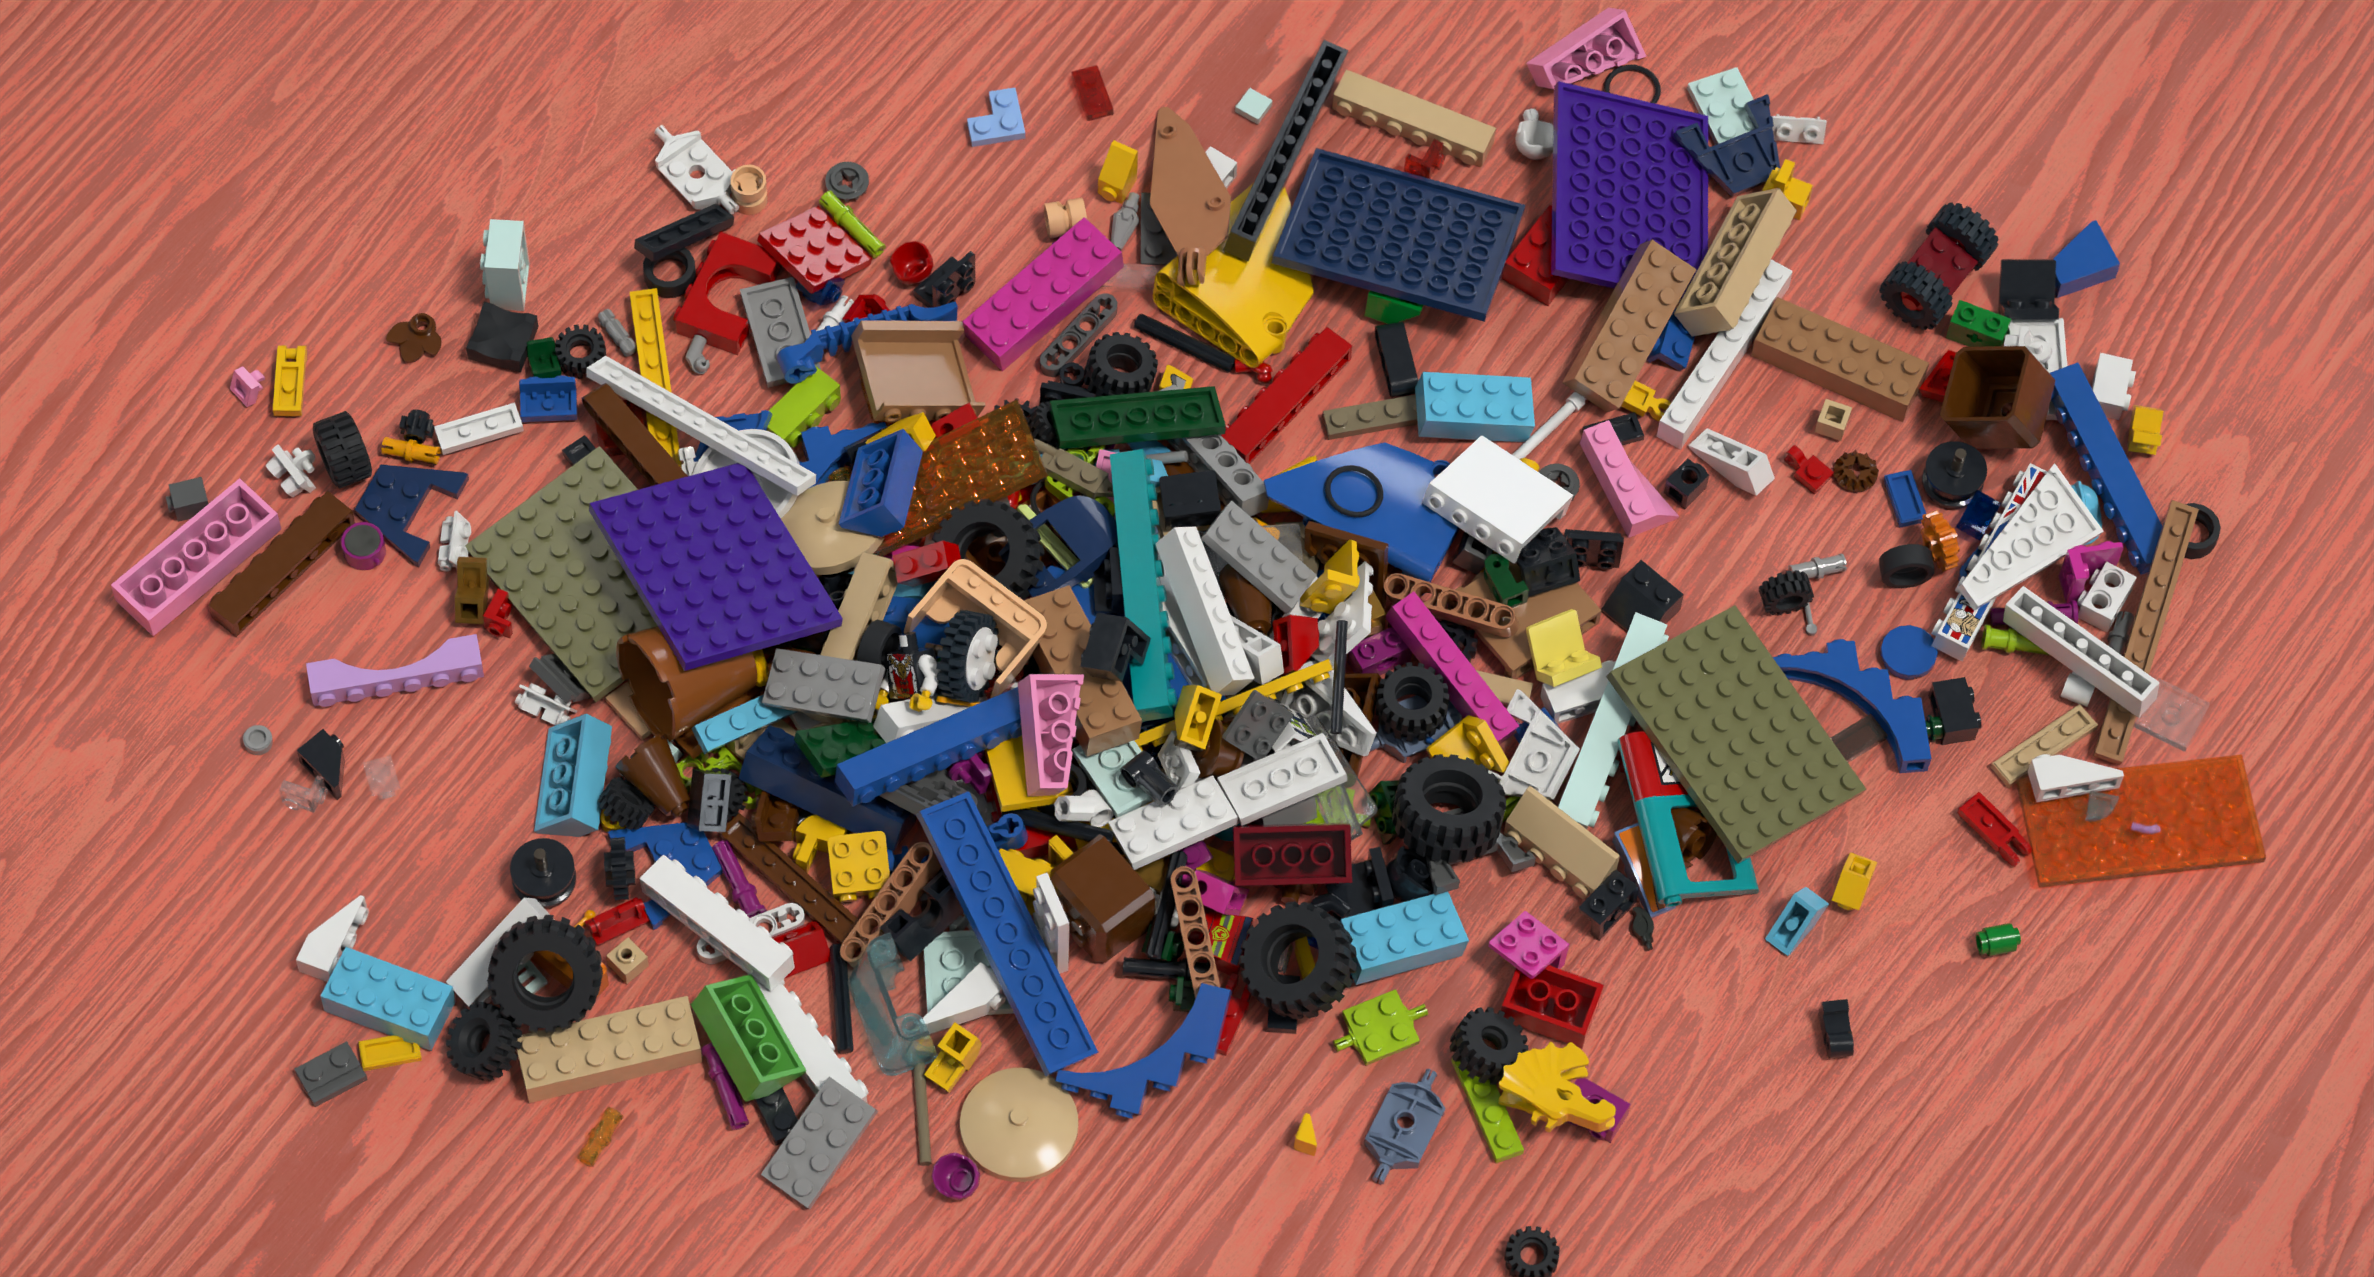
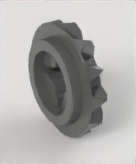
M841 162L834 165L827 172L825 184L827 191H832L837 198L848 202L849 199L855 198L858 200L860 195L866 194L869 176L861 165L854 162ZM842 176L848 181H852V188L846 184L842 185Z
M1550 464L1539 471L1540 474L1554 483L1560 477L1562 488L1573 495V501L1580 487L1579 478L1573 469L1563 464Z

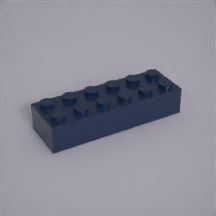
M769 725L747 750L738 779L854 833L882 831L886 836L887 848L892 851L896 849L916 823L917 816L880 796L875 797L868 803H860L852 807L835 783L836 775L820 777L794 741L795 736L786 733L781 728Z

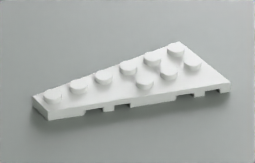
M2056 464L2048 470L1958 587L1974 611L2065 557L2068 549L2078 545H2085L2104 532Z

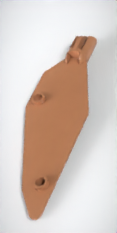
M1162 107L1158 110L1150 206L1179 257L1177 283L1185 286L1187 272L1189 285L1197 284V273L1200 284L1205 283L1207 256L1225 241L1229 235L1231 196L1190 125L1169 107Z

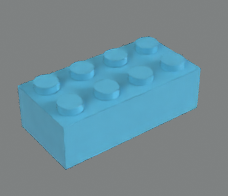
M1422 372L1415 387L1419 437L1477 440L1482 435L1490 441L1526 442L1535 427L1531 378Z
M1449 892L1428 895L1340 920L1344 929L1350 933L1353 939L1351 944L1356 947L1357 956L1352 958V960L1357 963L1356 973H1351L1355 985L1460 957L1463 955L1469 942Z
M345 947L320 996L325 1012L390 1036L401 1037L403 1041L411 1044L413 1042L417 1043L419 1047L430 1051L456 1003L453 986Z

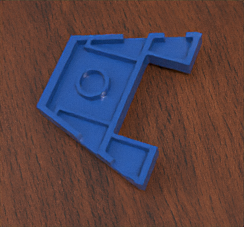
M687 822L647 826L637 830L632 828V830L619 829L608 832L610 841L611 838L625 837L626 851L635 852L647 847L654 862L662 855H665L671 861L673 859L679 861L689 875L692 877L698 876L707 886L722 874V868L704 831L688 827ZM653 900L644 903V910L650 919L653 930L659 928L663 924L662 922L671 915Z

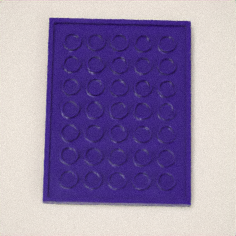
M1560 81L1554 86L1552 275L1615 288L1639 244L1649 240H1654L1698 270L1708 252V172L1675 139L1673 134L1677 130L1698 123L1708 143L1707 115ZM1686 290L1684 291V293H1683V295H1682V297H1681V299L1679 300L1678 303H1680V301L1682 300V298H1683V296H1684Z
M739 463L589 504L590 514L684 671L842 626V616L750 469Z

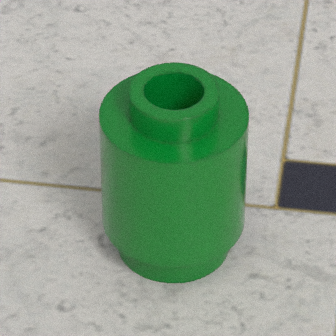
M2011 923L1982 928V931L1976 932L1975 936L1980 955L1994 956L2015 952L2017 945L2021 944L2019 930L2017 927L2013 928Z

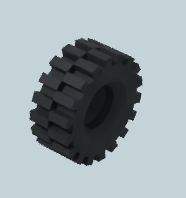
M479 1002V1005L473 1003L469 1005L470 1010L464 1008L460 1011L461 1018L455 1017L453 1023L456 1025L454 1029L449 1028L448 1034L452 1035L451 1040H446V1046L451 1048V1050L446 1053L447 1057L452 1059L450 1064L457 1068V1071L482 1081L484 1079L492 1081L494 1076L497 1078L503 1076V1069L506 1071L510 1070L512 1067L509 1064L511 1060L516 1061L518 1055L515 1054L516 1049H521L522 1045L517 1040L522 1037V1031L516 1029L518 1027L512 1024V1017L504 1018L499 1012V1007L485 1002ZM490 1033L489 1043L482 1051L484 1039Z
M1482 1007L1476 1008L1474 1012L1471 1010L1464 1016L1450 1038L1452 1043L1449 1048L1450 1052H1455L1452 1056L1454 1062L1459 1061L1461 1063L1458 1068L1462 1072L1465 1069L1470 1072L1468 1077L1473 1079L1477 1076L1480 1083L1485 1084L1489 1080L1490 1085H1496L1504 1076V1065L1514 1064L1518 1053L1528 1051L1529 1045H1525L1528 1041L1527 1036L1521 1035L1523 1028L1520 1025L1515 1026L1513 1024L1514 1018L1510 1016L1507 1019L1503 1017L1505 1012L1499 1010L1496 1014L1494 1009L1487 1007L1485 1012ZM1483 1039H1487L1494 1043L1498 1050L1492 1049L1489 1046H1487L1484 1043Z

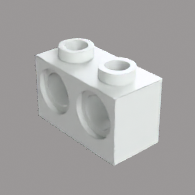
M2106 562L2102 570L2096 569L2089 582L2092 585L2090 591L2084 590L2077 602V605L2080 606L2078 618L2107 633L2131 593L2137 577ZM2105 583H2112L2116 587H2109ZM2093 604H2098L2102 606L2103 609H2098L2094 607Z

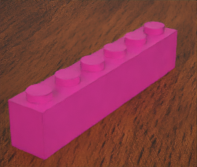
M1413 591L1392 606L1386 615L1387 621L1419 662L1424 664L1425 669L1432 667L1435 669V675H1442L1444 678L1443 683H1447L1449 700L1462 717L1465 718L1470 715L1485 720L1499 745L1511 737L1519 727L1518 723L1417 594Z

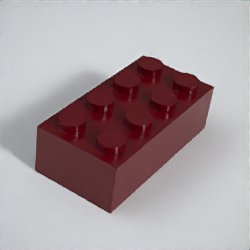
M1344 822L1233 826L1234 885L1352 883L1351 824Z

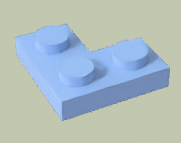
M1015 87L989 91L992 115L967 118L972 147L1025 139V129Z

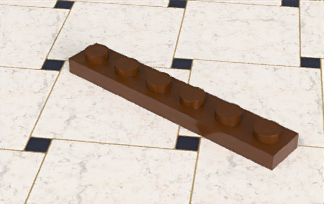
M740 813L726 825V832H719V836L724 841L727 840L738 854L793 903L801 906L804 913L813 921H816L834 940L842 944L859 919L772 841H759L757 830L752 829V824Z

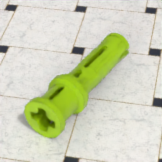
M1990 625L1984 626L1981 642L1982 650L1995 648L2005 650L2006 653L2018 650L2050 655L2022 634L2017 633L2013 628L2001 630L1991 628Z

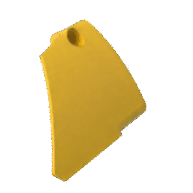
M1253 184L1231 202L1229 233ZM1285 187L1249 262L1223 251L1227 242L1226 239L1207 256L1205 283L1200 284L1197 273V284L1189 285L1186 272L1185 286L1179 285L1177 283L1178 256L1157 272L1154 280L1153 300L1159 309L1251 368L1258 367L1272 353L1276 354L1284 350L1289 330L1314 292L1309 273L1272 264L1273 254L1292 209Z

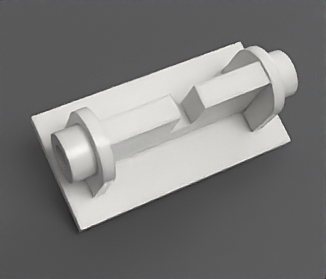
M1779 114L1772 116L1774 141L1824 143L1827 120H1820V117L1795 118L1780 116Z
M454 511V517L448 516L442 522L440 541L443 544L449 543V545L440 546L437 564L442 571H450L451 567L457 568L458 557H468V550L465 545L468 544L471 535V525L458 511Z
M533 683L529 687L519 685L520 688L525 690L524 694L519 693L515 700V704L519 705L518 708L538 717L543 707L545 711L541 719L554 725L570 720L571 718L567 716L569 711L577 713V710L569 707L571 701L566 704L558 695H555V698L552 699L544 695L546 689Z

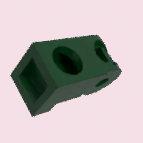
M1497 553L1488 556L1485 560L1483 576L1496 602L1508 605L1511 608L1526 603L1528 601L1529 589L1524 581L1516 583L1509 570L1508 559Z

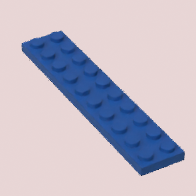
M968 791L919 811L916 816L1045 1077L1096 1055L1098 1050L970 792Z

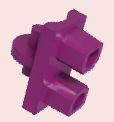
M984 750L976 753L970 759H962L951 764L952 768L948 774L954 781L962 779L965 784L970 782L979 795L987 792L989 783L993 781L989 763L981 761L985 755Z

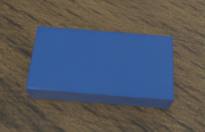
M1907 470L1884 475L1883 481L1899 527L1920 524L1921 520H1923L1922 515L1926 514L1912 471Z

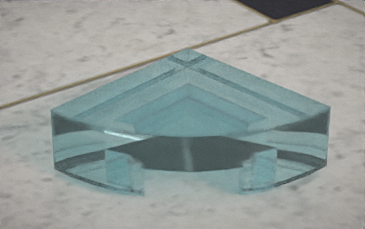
M2090 791L2085 821H2097L2109 816L2115 809L2119 796Z

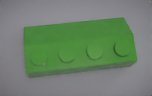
M752 974L705 985L691 1003L694 1012L745 1102L769 1096L807 1071Z

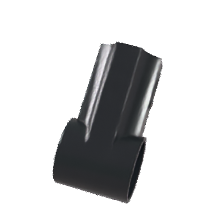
M1144 750L1120 768L1123 778L1130 786L1135 789L1140 787L1159 806L1169 804L1178 792V786L1159 770L1157 762Z

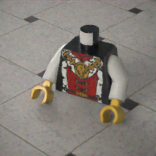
M916 632L899 634L901 649L890 652L887 655V673L882 680L875 709L879 710L881 705L889 703L886 697L889 694L891 699H910L909 707L912 710L918 712L928 710L932 706L931 697L942 694V689H939L938 686L940 680H937V674L940 672V669H936L938 661L935 650L929 647H918Z

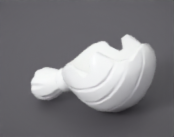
M1527 109L1523 113L1524 121L1518 125L1515 137L1517 148L1527 158L1533 160L1547 158L1553 153V124L1539 121V113L1536 109Z

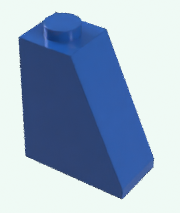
M2097 220L2090 222L2053 258L2056 261L2055 296L2060 298L2116 278L2120 262Z

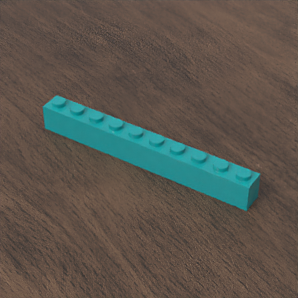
M1143 449L1110 454L1125 617L1130 619L1151 638L1143 665L1130 663L1133 703L1142 722L1174 717L1173 706L1177 705V696L1175 689H1171L1170 680L1175 679L1172 662L1168 663V654L1172 653L1170 637H1166L1165 628H1169V617L1167 611H1163V602H1167L1165 586L1160 583V577L1164 576V567L1162 560H1158V550L1155 545L1160 540V535L1155 532V526H1159V516L1157 509H1153L1152 502L1157 500L1156 488L1154 483L1151 484L1150 476L1154 475L1153 461L1151 458L1147 459Z

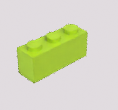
M815 366L817 369L816 373L797 383L769 410L773 415L766 431L778 435L790 447H796L801 442V432L807 431L811 427H817L822 420V416L829 410H834L841 401L840 384L817 366Z

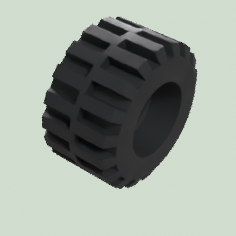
M1113 332L1112 336L1106 334L1102 336V339H1097L1094 346L1091 347L1084 369L1085 385H1089L1088 391L1095 393L1096 397L1150 392L1157 372L1158 360L1155 359V351L1149 350L1150 345L1147 342H1141L1142 338L1138 336L1135 338L1131 337L1130 333L1120 335L1119 332ZM1113 367L1125 369L1129 373L1117 371Z
M343 411L313 423V435L319 453L334 485L340 489L371 477L372 466L365 444L355 421L348 412Z
M1412 662L1406 663V666L1403 668L1400 664L1394 666V672L1389 670L1385 673V678L1381 679L1377 691L1376 715L1379 716L1378 721L1380 725H1385V731L1388 734L1394 732V738L1400 740L1403 736L1407 737L1406 741L1413 742V738H1418V741L1425 740L1426 734L1432 737L1435 735L1436 729H1441L1443 721L1446 720L1449 703L1447 683H1443L1444 678L1442 675H1435L1434 668L1429 667L1425 669L1422 663H1418V666H1412ZM1413 694L1422 697L1427 702V705L1421 709L1411 710L1400 705L1397 699L1404 695Z

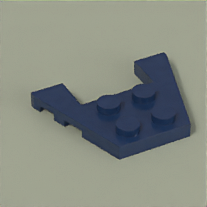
M1768 94L1749 101L1744 105L1755 128L1752 131L1709 147L1698 123L1677 130L1673 134L1675 139L1731 197L1765 184L1772 169L1780 168L1777 143L1774 141L1773 135L1774 124L1773 117L1770 115V98Z
M381 464L357 504L355 514L363 522L377 526L382 532L383 537L393 544V547L399 553L402 552L410 559L414 566L419 567L430 549V542L407 533L408 528L431 489L458 500L469 480V476L464 472Z

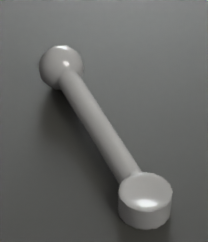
M1808 602V605L1804 607L1808 624L1806 633L1809 636H1813L1817 632V626L1813 624L1810 604Z

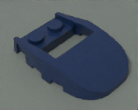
M1073 496L1051 506L1029 520L1035 530L1048 521L1080 561L1056 580L1046 567L1043 566V571H1037L1035 577L1039 579L1036 587L1030 585L1027 591L1033 598L1069 585L1073 587L1082 581L1087 582L1094 576V572L1104 564V559H1110L1109 547H1119L1116 520L1101 503L1086 496ZM1009 542L998 553L1005 565L1010 553Z

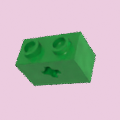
M1959 300L1950 321L1946 338L1968 347L2002 346L2008 333L2011 319Z

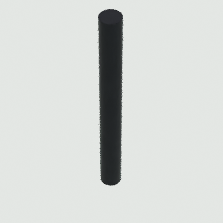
M1345 620L1336 621L1331 734H1342L1348 621Z

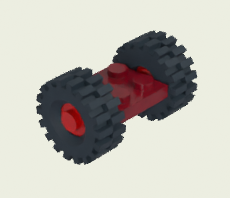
M1952 202L1943 205L1927 226V238L1909 261H1903L1901 264L1898 263L1880 285L1879 293H1882L1880 297L1882 301H1887L1885 306L1894 311L1893 315L1903 318L1902 321L1906 324L1910 322L1911 326L1916 329L1918 326H1920L1921 330H1926L1927 328L1931 330L1936 327L1952 306V295L1973 269L1977 271L1982 268L1998 247L1997 242L1999 239L1998 236L1994 235L1996 233L1995 229L1988 226L1990 222L1987 219L1983 220L1980 218V213H1973L1972 208L1968 206L1963 208L1960 203L1954 205Z

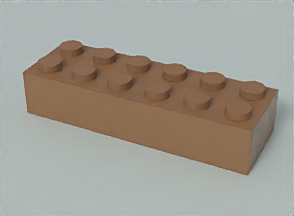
M1654 240L1639 244L1562 383L1605 412L1619 409L1697 269Z
M1779 297L1776 298L1755 338L1751 355L1901 422L1907 416L1919 392V388L1925 380L1929 362Z
M1070 585L1024 600L1041 613L1047 623L1044 636L1032 653L1042 674L1084 675L1083 685L1080 686L1079 698L1081 699L1075 720V726H1077L1075 736L1086 757L1139 739L1142 719L1122 682L1092 677L1080 667L1081 655L1086 649L1090 637L1091 624Z

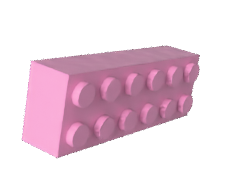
M239 478L111 584L115 601L152 636L156 635L281 530L278 513Z

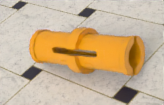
M385 437L382 445L386 447L381 448L383 455L403 457L409 462L419 460L436 465L439 462L440 456L435 455L441 454L440 447L418 444L416 440L412 439L407 442Z

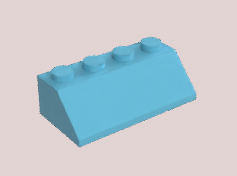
M586 713L549 728L534 832L538 834L580 837L598 830L601 813L599 806L601 803L598 802V799L604 791L605 776L608 769L607 761L611 745V725Z

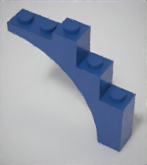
M869 423L862 428L854 430L845 429L834 435L830 434L828 426L811 427L807 431L801 432L802 448L806 462H799V464L816 474V484L813 486L829 482L833 475L849 462L843 447L886 427V423Z
M1834 640L1826 644L1824 653L1812 651L1804 655L1780 654L1773 657L1788 680L1815 684L1836 692L1856 704L1871 717L1885 735L1895 755L1899 773L1928 771L1932 758L1921 697L1902 696L1893 699L1888 669L1872 667L1860 671L1855 641Z
M1201 983L1195 1003L1183 1024L1166 1043L1150 1055L1128 1066L1105 1072L1078 1073L1058 1070L1056 1082L1062 1083L1061 1089L1076 1093L1079 1092V1088L1091 1090L1090 1096L1107 1100L1108 1095H1112L1110 1107L1117 1109L1115 1115L1133 1119L1134 1113L1141 1115L1149 1081L1154 1082V1088L1170 1091L1171 1086L1178 1087L1186 1053L1191 1054L1190 1060L1207 1064L1208 1059L1215 1060L1232 991Z

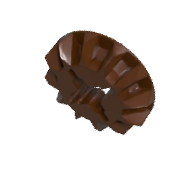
M1857 450L1852 453L1844 452L1836 460L1833 470L1838 484L1844 489L1853 492H1862L1871 488L1877 481L1879 472L1876 460H1872L1868 453H1858ZM1855 463L1862 470L1858 475V479H1856L1854 471L1851 470Z

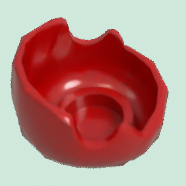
M918 241L905 242L897 247L890 257L896 278L907 285H914L924 281L930 276L934 266L933 258L925 244Z

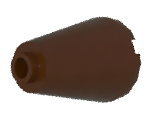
M1228 563L1219 572V586L1235 618L1265 635L1271 628L1273 602Z
M658 735L649 739L634 749L635 752L630 756L631 759L626 755L617 763L616 769L665 816L673 815L675 818L688 810L686 804L689 803L690 798L664 735Z
M1688 807L1671 808L1685 868L1693 866L1691 863L1693 859L1697 857L1701 860L1712 847L1717 833L1701 812Z

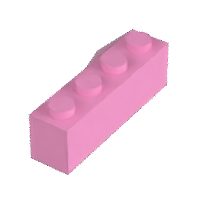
M1608 7L1526 64L1537 86L1554 89L1558 81L1570 84L1588 75L1604 72L1605 69L1627 64L1628 61L1644 58L1646 54L1626 11Z
M1609 420L1583 431L1580 445L1628 538L1678 519L1679 515L1628 458Z
M1030 674L1018 682L1028 796L1057 795L1068 788L1073 753L1071 747L1076 734L1077 726H1075V720L1080 706L1081 698H1079L1080 686L1083 685L1084 675Z

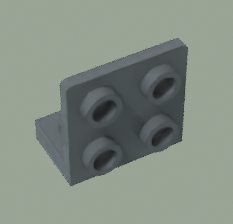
M1253 690L1222 737L1245 753L1260 760L1266 757L1294 714L1271 697H1266L1260 692Z

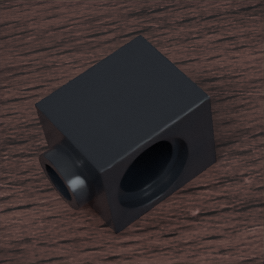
M1687 458L1666 480L1664 494L1686 509L1707 488L1709 474L1702 465L1694 463ZM1690 480L1693 484H1686L1683 481Z

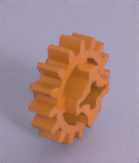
M1938 510L1922 515L1923 520H1921L1924 528H1922L1920 533L1923 539V546L1931 550L1932 559L1937 563L1938 569L1944 572L1958 567L1957 562H1959L1956 554H1958L1960 548L1955 528H1952L1946 519L1944 520L1943 514L1939 513Z

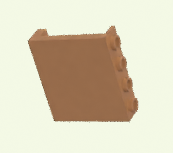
M861 320L851 336L874 421L896 422L924 412L928 421H937L969 402L976 416H979L986 405L985 402H975L958 341L965 331L962 321Z
M1509 561V570L1516 583L1521 582L1520 567L1516 562L1512 563ZM1484 572L1477 574L1466 587L1463 588L1461 586L1455 589L1496 602L1485 582ZM1576 582L1530 596L1526 603L1512 608L1518 618L1519 629L1511 637H1501L1474 628L1471 629L1475 631L1477 636L1505 667L1504 676L1518 679L1534 668L1526 633L1528 626L1573 609L1577 611L1581 634L1583 635L1599 624L1602 610ZM1450 601L1448 610L1454 609L1458 602ZM1476 609L1471 617H1481L1485 610ZM1502 617L1498 625L1505 626L1509 624L1511 617Z

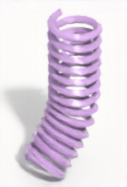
M2133 822L2131 826L2132 830L2140 831V833L2144 834L2160 832V827L2157 824L2144 827L2142 824L2140 826V824L2138 825L2137 823L2136 825Z

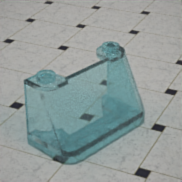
M890 932L871 940L849 976L848 987L879 1068L886 1075L895 1076L910 1071L917 1065L933 1062L938 1054L923 1018L915 1013H908L897 1017L888 991L896 988L895 977L898 972L905 969Z

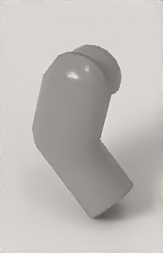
M695 335L685 358L692 371L704 374L710 367L709 360H706L702 354L707 340L700 335Z

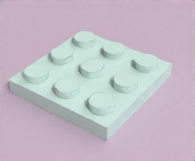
M973 930L942 932L924 949L927 1013L980 962L994 973ZM1006 999L999 1009H992L987 1015L1011 1014L1014 1012Z

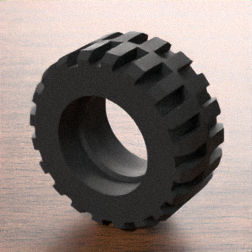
M980 499L979 504H976L974 501L964 503L965 509L960 510L956 507L950 512L952 517L948 521L943 518L939 524L943 528L940 533H934L932 541L935 543L947 541L959 545L961 559H965L969 545L981 534L990 531H998L1004 534L1010 546L1009 558L1003 570L993 578L1022 599L1030 595L1027 589L1030 585L1036 587L1039 581L1035 577L1037 571H1043L1044 563L1040 561V556H1044V547L1039 544L1041 537L1038 531L1033 528V524L1029 519L1013 507L1000 501L992 502L989 499Z
M1443 754L1434 755L1432 759L1425 757L1420 759L1417 764L1413 763L1399 779L1392 809V822L1395 826V831L1400 839L1404 838L1403 842L1407 847L1416 849V853L1422 857L1425 855L1432 857V861L1440 862V860H1446L1447 863H1457V860H1462V862L1471 861L1474 856L1478 858L1484 855L1487 850L1495 845L1496 839L1499 838L1506 809L1504 789L1499 784L1496 776L1493 773H1488V768L1482 764H1475L1474 760L1467 757L1466 759L1458 758L1459 755L1450 754L1449 757H1443ZM1450 803L1461 807L1468 813L1461 815L1447 814L1435 809L1430 804Z
M1287 902L1285 908H1282L1280 905L1274 906L1270 909L1271 913L1269 915L1263 913L1257 918L1259 923L1255 927L1251 925L1247 931L1250 935L1248 940L1242 941L1240 949L1244 951V955L1239 957V966L1245 969L1241 972L1243 982L1248 985L1247 989L1251 995L1281 1016H1290L1292 1019H1302L1303 1015L1308 1018L1317 1017L1319 1010L1326 1013L1333 1008L1331 1003L1335 1000L1340 1002L1345 997L1342 994L1345 987L1350 989L1353 983L1350 975L1351 973H1356L1357 963L1352 960V958L1357 956L1356 947L1351 944L1353 939L1337 919L1311 903L1302 902L1299 905L1296 902ZM1304 937H1314L1317 940L1319 950L1318 960L1314 969L1299 982L1293 984L1281 983L1278 976V963L1283 951L1295 940Z
M535 915L527 917V921L523 924L518 921L512 925L509 932L505 931L500 937L489 962L487 983L488 989L492 990L491 999L494 1005H500L499 1012L504 1018L508 1016L513 1018V1025L520 1028L522 1024L529 1026L528 1031L537 1033L538 1028H545V1033H555L557 1027H561L562 1030L570 1028L572 1022H580L585 1017L586 1012L592 1009L599 994L603 976L600 951H596V943L593 938L584 935V928L579 924L574 928L569 925L570 920L562 917L561 921L553 920L554 915H544V919L538 920ZM535 951H551L562 956L573 970L571 986L566 992L554 997H541L529 992L521 984L517 975L518 965L522 958Z

